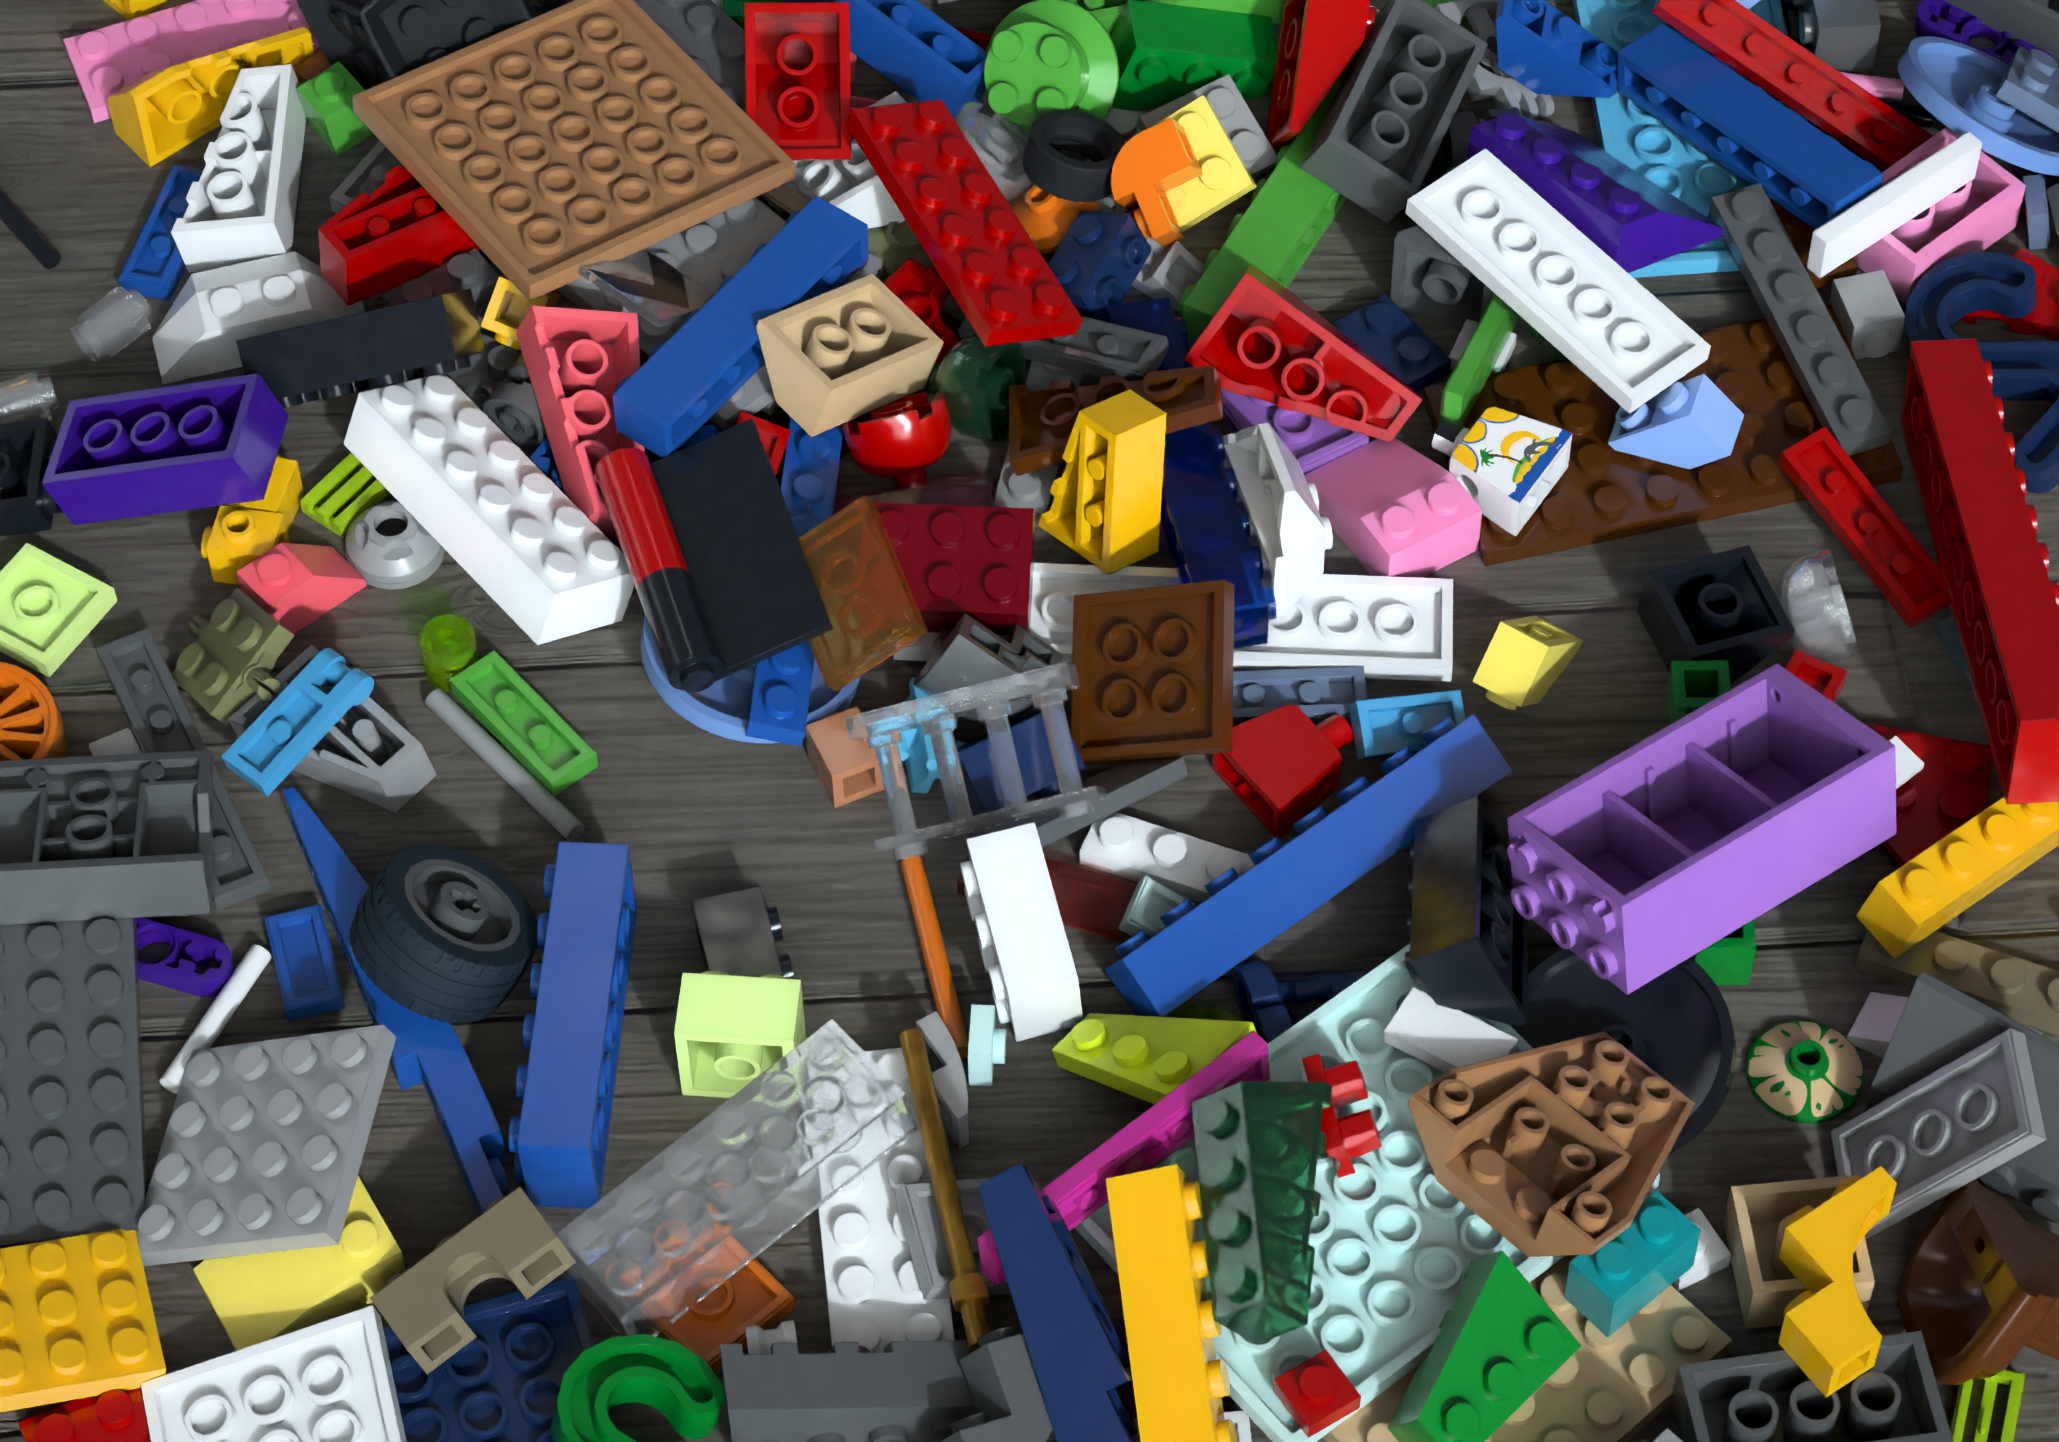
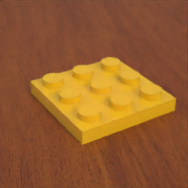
M114 1229L0 1248V1413L98 1396L110 1390L126 1391L141 1388V1383L166 1375L165 1361L135 1230Z

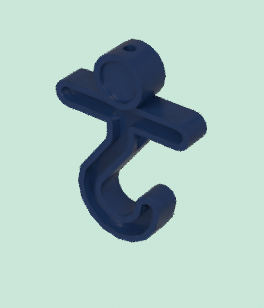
M1970 252L1942 261L1920 278L1907 299L1904 327L1909 353L1911 342L1962 339L1952 329L1959 319L1971 312L1989 310L2009 318H2022L2034 311L2038 303L2037 280L2034 268L2027 262L2004 253ZM2059 341L1977 342L1982 359L1990 360L1992 365L1993 395H2000L2002 400H2046L2053 403L2052 407L2019 441L2015 448L2014 456L2015 468H2023L2026 491L2037 494L2048 492L2059 483Z

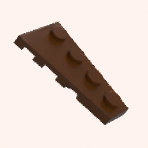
M1214 365L1151 371L1147 373L1143 380L1128 382L1123 379L1122 375L1102 376L1099 385L1075 387L1072 380L1052 381L1049 390L1030 391L1027 384L1009 386V462L1017 476L1066 463L1062 456L1079 411L1129 389L1167 413L1165 434L1222 419L1221 379Z

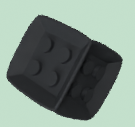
M297 0L303 16L330 64L333 65L339 61L365 90L532 19L523 0Z

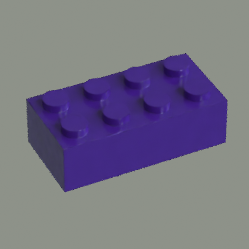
M259 373L69 401L42 485L73 525L264 500L289 415Z

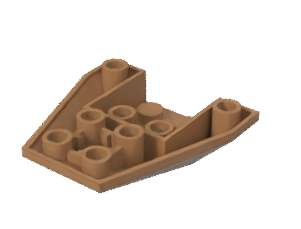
M1604 1031L1449 1069L1413 1093L1408 1105L1436 1181L1527 1257L1591 1255L1628 1229L1688 1120L1695 1103Z

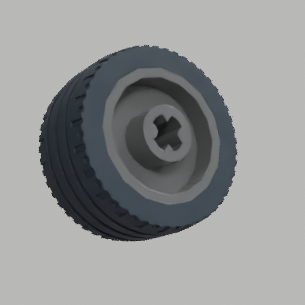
M419 844L398 851L378 872L357 907L351 923L349 939L351 940L350 945L353 948L352 952L356 956V961L360 964L362 971L366 973V976L373 981L376 987L378 986L393 1001L395 1000L399 1005L405 1006L408 1010L416 1012L421 1016H426L429 1019H436L440 1022L468 1024L473 1021L478 1022L480 1019H486L509 997L529 966L537 948L538 921L535 919L536 915L532 911L531 905L528 904V900L521 894L522 892L506 876L489 866L488 863H484L479 858L473 857L466 852H461L458 849H451L447 846L442 847L441 845Z

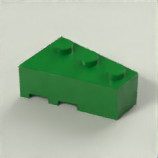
M1127 0L1110 35L1119 63L1118 90L1111 108L1129 111L1159 108L1228 74L1244 99L1263 97L1273 79L1277 42L1272 18L1269 16Z
M1502 1250L1471 1261L1463 1277L1466 1281L1452 1309L1446 1311L1438 1327L1441 1331L1427 1359L1421 1361L1388 1426L1389 1431L1399 1442H1485L1581 1347V1344Z

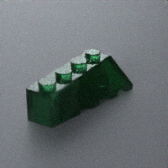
M1240 1081L1191 1102L1214 1321L1256 1345L1305 1326L1308 1323L1315 1248L1308 1243L1313 1217L1319 1216L1321 1193L1314 1190L1317 1160L1325 1159L1327 1135L1320 1131L1323 1108L1330 1107L1332 1086L1326 1082Z

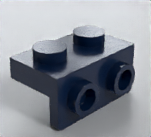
M1081 210L1048 263V266L1075 308L1082 309L1088 318L1110 322L1149 257L1151 246L1130 215Z

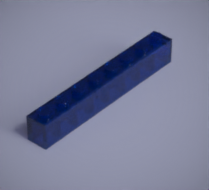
M1169 297L1106 306V322L1167 337L1170 350L1157 371L1194 367L1184 360L1187 354L1186 349L1188 348L1185 320L1183 317L1175 318ZM1211 421L1203 425L1165 434L1161 524L1180 584L1226 580L1234 584V649L1267 644L1269 620L1276 619L1277 617L1275 596L1272 587H1263L1261 579H1263L1261 552L1258 546L1250 547L1248 539H1250L1249 517L1245 506L1237 507L1235 502L1238 497L1234 470L1232 467L1224 468L1222 462L1225 460L1222 433L1220 429L1212 430Z

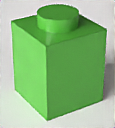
M339 61L296 88L310 128L337 157L373 135V132L353 112V96L365 91V89Z

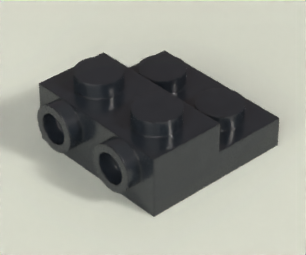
M48 418L0 424V537L51 530L53 514L63 512L42 485L58 437Z

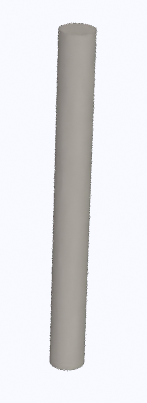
M441 688L433 690L425 700L426 706L567 841L574 842L584 833L585 825Z

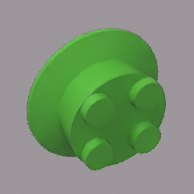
M1037 0L1013 10L995 29L986 50L988 54L985 61L984 79L990 107L1012 131L1028 139L1032 124L1038 117L1054 110H1075L1104 120L1113 105L1118 90L1119 63L1116 49L1109 33L1093 14L1083 7L1065 0Z

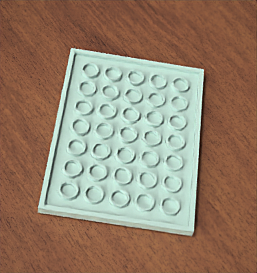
M1410 944L1268 1043L1270 1080L1153 1168L1177 1164L1191 1182L1197 1181L1200 1185L1205 1205V1217L1197 1219L1200 1241H1207L1213 1262V1276L1205 1278L1208 1300L1214 1299L1217 1304L1222 1327L1221 1336L1213 1337L1216 1360L1223 1359L1226 1365L1230 1383L1229 1396L1272 1442H1317L1420 1365L1422 1360H1426L1441 1331L1438 1327L1446 1311L1452 1309L1466 1281L1463 1277L1471 1261L1502 1250L1526 1280L1531 1282L1564 1257H1527L1436 1181L1408 1102L1413 1093L1445 1072L1383 1042L1385 1028L1411 989L1414 987L1430 995L1425 985H1416L1408 972L1405 954L1410 951ZM1469 1014L1517 1038L1518 1044L1515 1053L1533 1049L1509 1024ZM1318 1053L1325 1067L1357 1060L1365 1080L1369 1098L1341 1106L1339 1111L1341 1117L1370 1109L1382 1143V1147L1362 1156L1352 1158L1356 1173L1338 1178L1332 1157L1328 1156L1322 1135L1316 1138L1318 1149L1313 1153L1304 1154L1300 1151L1299 1143L1283 1141L1279 1137L1276 1127L1278 1117L1290 1109L1288 1098L1291 1095L1304 1094L1307 1104H1313L1302 1058ZM1658 1173L1648 1194L1658 1187L1660 1173ZM1108 1202L1077 1225L1075 1229L1118 1275ZM1326 1349L1361 1395L1360 1408L1308 1438L1274 1393V1379Z

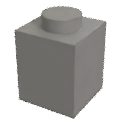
M1884 269L1833 279L1829 305H1832L1855 359L1878 358L1888 353L1899 351L1905 315Z

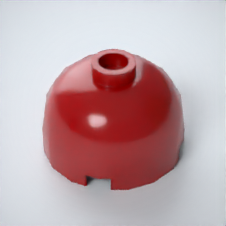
M927 392L910 394L870 411V417L858 422L855 418L841 424L845 441L855 462L865 472L876 477H894L896 485L911 484L927 477L925 468L937 463L949 448L952 434L950 414L943 392H937L932 402H929Z

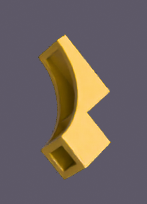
M1882 1166L1863 1178L1859 1175L1849 1177L1835 1189L1829 1200L1815 1209L1811 1205L1801 1208L1784 1225L1785 1232L1779 1259L1808 1291L1798 1295L1785 1308L1778 1343L1826 1398L1875 1365L1882 1340V1335L1872 1324L1859 1299L1853 1273V1254L1859 1243L1877 1222L1889 1214L1897 1183Z

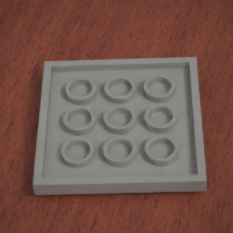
M383 1024L193 1050L184 1070L146 1194L145 1212L138 1222L136 1235L143 1267L338 1245L396 1036Z

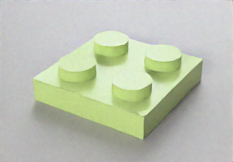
M26 543L0 571V652L50 678L115 605L117 597L114 588Z

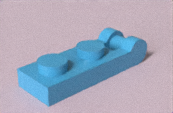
M332 648L323 649L232 744L221 758L227 768L268 797L352 706L363 703L369 697L374 687V679L360 668L351 670L346 666L345 658ZM334 684V688L327 695L320 690L324 685Z

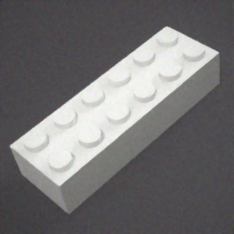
M445 373L358 394L343 444L537 645L622 621L634 588V582L624 554Z

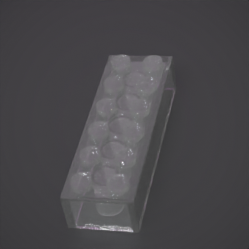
M831 1019L556 1233L576 1261L574 1265L564 1271V1274L568 1278H575L577 1288L620 1336L648 1334L656 1337L661 1333L660 1329L663 1328L664 1324L669 1321L671 1323L675 1322L690 1310L689 1307L691 1305L699 1303L915 1132L917 1126L906 1093Z

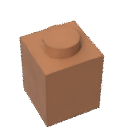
M858 706L840 713L833 712L824 719L806 725L808 759L834 808L886 789L885 757Z

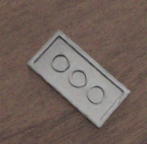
M2009 1028L1830 1131L1838 1176L1859 1175L1863 1178L1882 1166L1897 1183L1889 1214L1867 1232L1865 1240L2046 1140L2024 1033Z

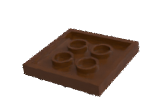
M1226 580L1074 595L1071 735L1084 764L1232 752L1234 584Z

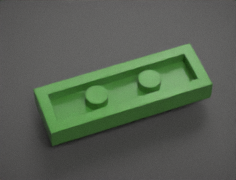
M495 650L450 679L451 691L458 700L553 796H556L598 767L597 753Z

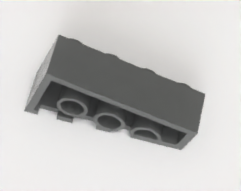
M967 1340L891 1341L885 1346L882 1353H871L868 1348L858 1345V1342H834L832 1349L826 1353L798 1354L797 1343H772L770 1347L771 1354L743 1355L742 1344H720L732 1442H941L953 1435L950 1426L952 1423L978 1414L959 1361L971 1353Z

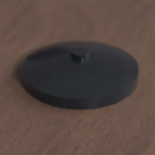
M1561 949L1528 974V1022L1517 1027L1510 1026L1533 1049L1605 1031L1695 1103L1669 1154L1685 1146L1707 1127L1722 1106L1732 1083L1736 1064V1038L1732 1019L1720 990L1706 971L1693 959L1688 958L1628 995L1608 979L1598 977L1589 964L1570 949Z

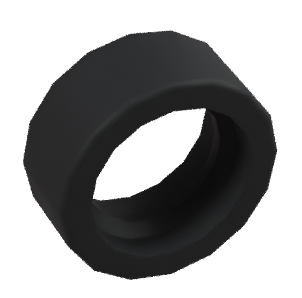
M1054 110L1040 115L1032 124L1023 153L1022 166L1033 183L1041 190L1057 198L1074 202H1095L1109 197L1112 193V168L1118 153L1126 143L1121 134L1109 123L1091 114L1075 110ZM1056 150L1079 153L1093 162L1071 159Z

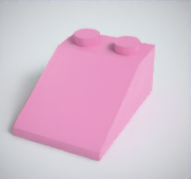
M1395 437L1391 443L1376 439L1304 475L1307 483L1314 482L1317 488L1320 514L1323 517L1327 516L1333 530L1370 576L1423 578L1478 550L1482 518L1480 506L1450 471Z

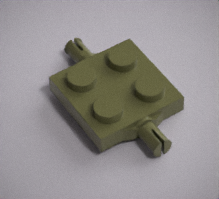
M237 587L229 598L217 605L212 613L211 620L206 615L198 614L193 619L200 627L191 621L189 622V632L197 640L183 650L178 658L177 667L171 673L173 679L195 701L226 726L229 723L228 718L255 692L264 701H272L276 698L268 688H271L278 694L280 693V683L270 675V672L277 658L295 636L254 598Z

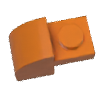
M1169 118L1136 134L1118 153L1111 173V189L1114 200L1126 209L1139 205L1140 207L1134 210V216L1142 234L1146 239L1152 237L1153 240L1165 248L1175 241L1180 242L1185 239L1166 192L1203 175L1184 127L1172 118Z

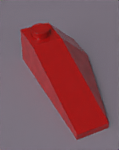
M1252 263L1184 357V360L1194 367L1214 365L1221 379V386L1229 392L1242 396H1252L1277 404V407L1327 420L1330 424L1390 443L1423 400L1422 396L1296 295Z

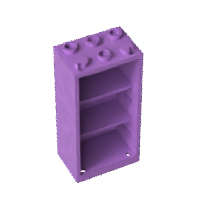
M1777 663L1508 817L1509 846L1507 853L1512 871V902L1522 917L1528 920L1532 919L1551 934L1560 947L1570 949L1589 964L1598 977L1608 979L1628 995L1896 835L1895 745Z

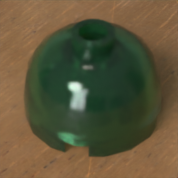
M971 334L960 338L945 353L941 363L934 365L930 375V391L933 395H936V393L944 394L950 414L951 428L964 436L995 442H1002L1009 435V386L1022 385L1026 381V360L1022 344L1016 342L985 347L977 334Z

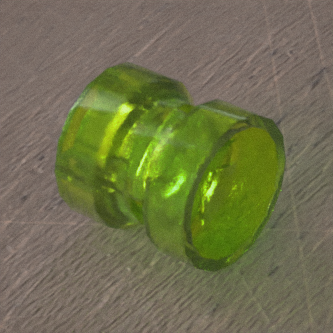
M453 614L439 615L429 620L422 627L419 639L421 652L424 657L426 677L434 687L451 692L450 679L479 660L474 628L468 620Z

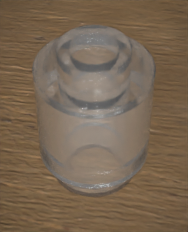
M117 286L77 316L78 322L70 328V331L78 346L91 360L97 362L104 356L110 359L151 329L148 317L152 315V310L137 290L132 289L127 292L124 288Z
M35 369L0 381V424L48 418L49 422L54 420L51 410L60 407V403L50 376L40 379Z

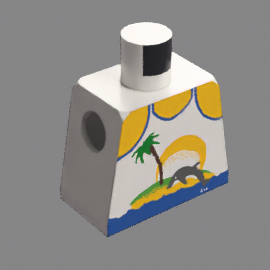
M1491 407L1484 411L1471 430L1448 418L1444 419L1434 434L1432 448L1451 457L1449 471L1480 506L1482 514L1508 533L1517 536L1567 470L1573 433L1510 411Z

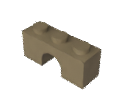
M519 1186L509 1195L500 1197L489 1204L481 1216L458 1233L451 1234L442 1239L436 1245L434 1251L410 1269L399 1272L391 1277L384 1288L370 1299L407 1351L425 1373L429 1374L477 1338L467 1324L463 1312L465 1300L476 1285L487 1279L504 1278L513 1282L524 1297L528 1299L574 1265L576 1261Z

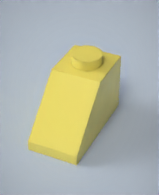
M1536 615L1500 621L1472 682L1486 688L1488 691L1485 696L1490 701L1504 708L1516 710L1517 706L1523 707L1537 704L1579 651L1583 640Z

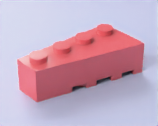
M532 305L517 329L516 334L565 495L607 538H618L595 475V468L605 455L615 450L636 448L645 453V447L616 430L612 396L620 381L627 376H632L640 368L638 313Z

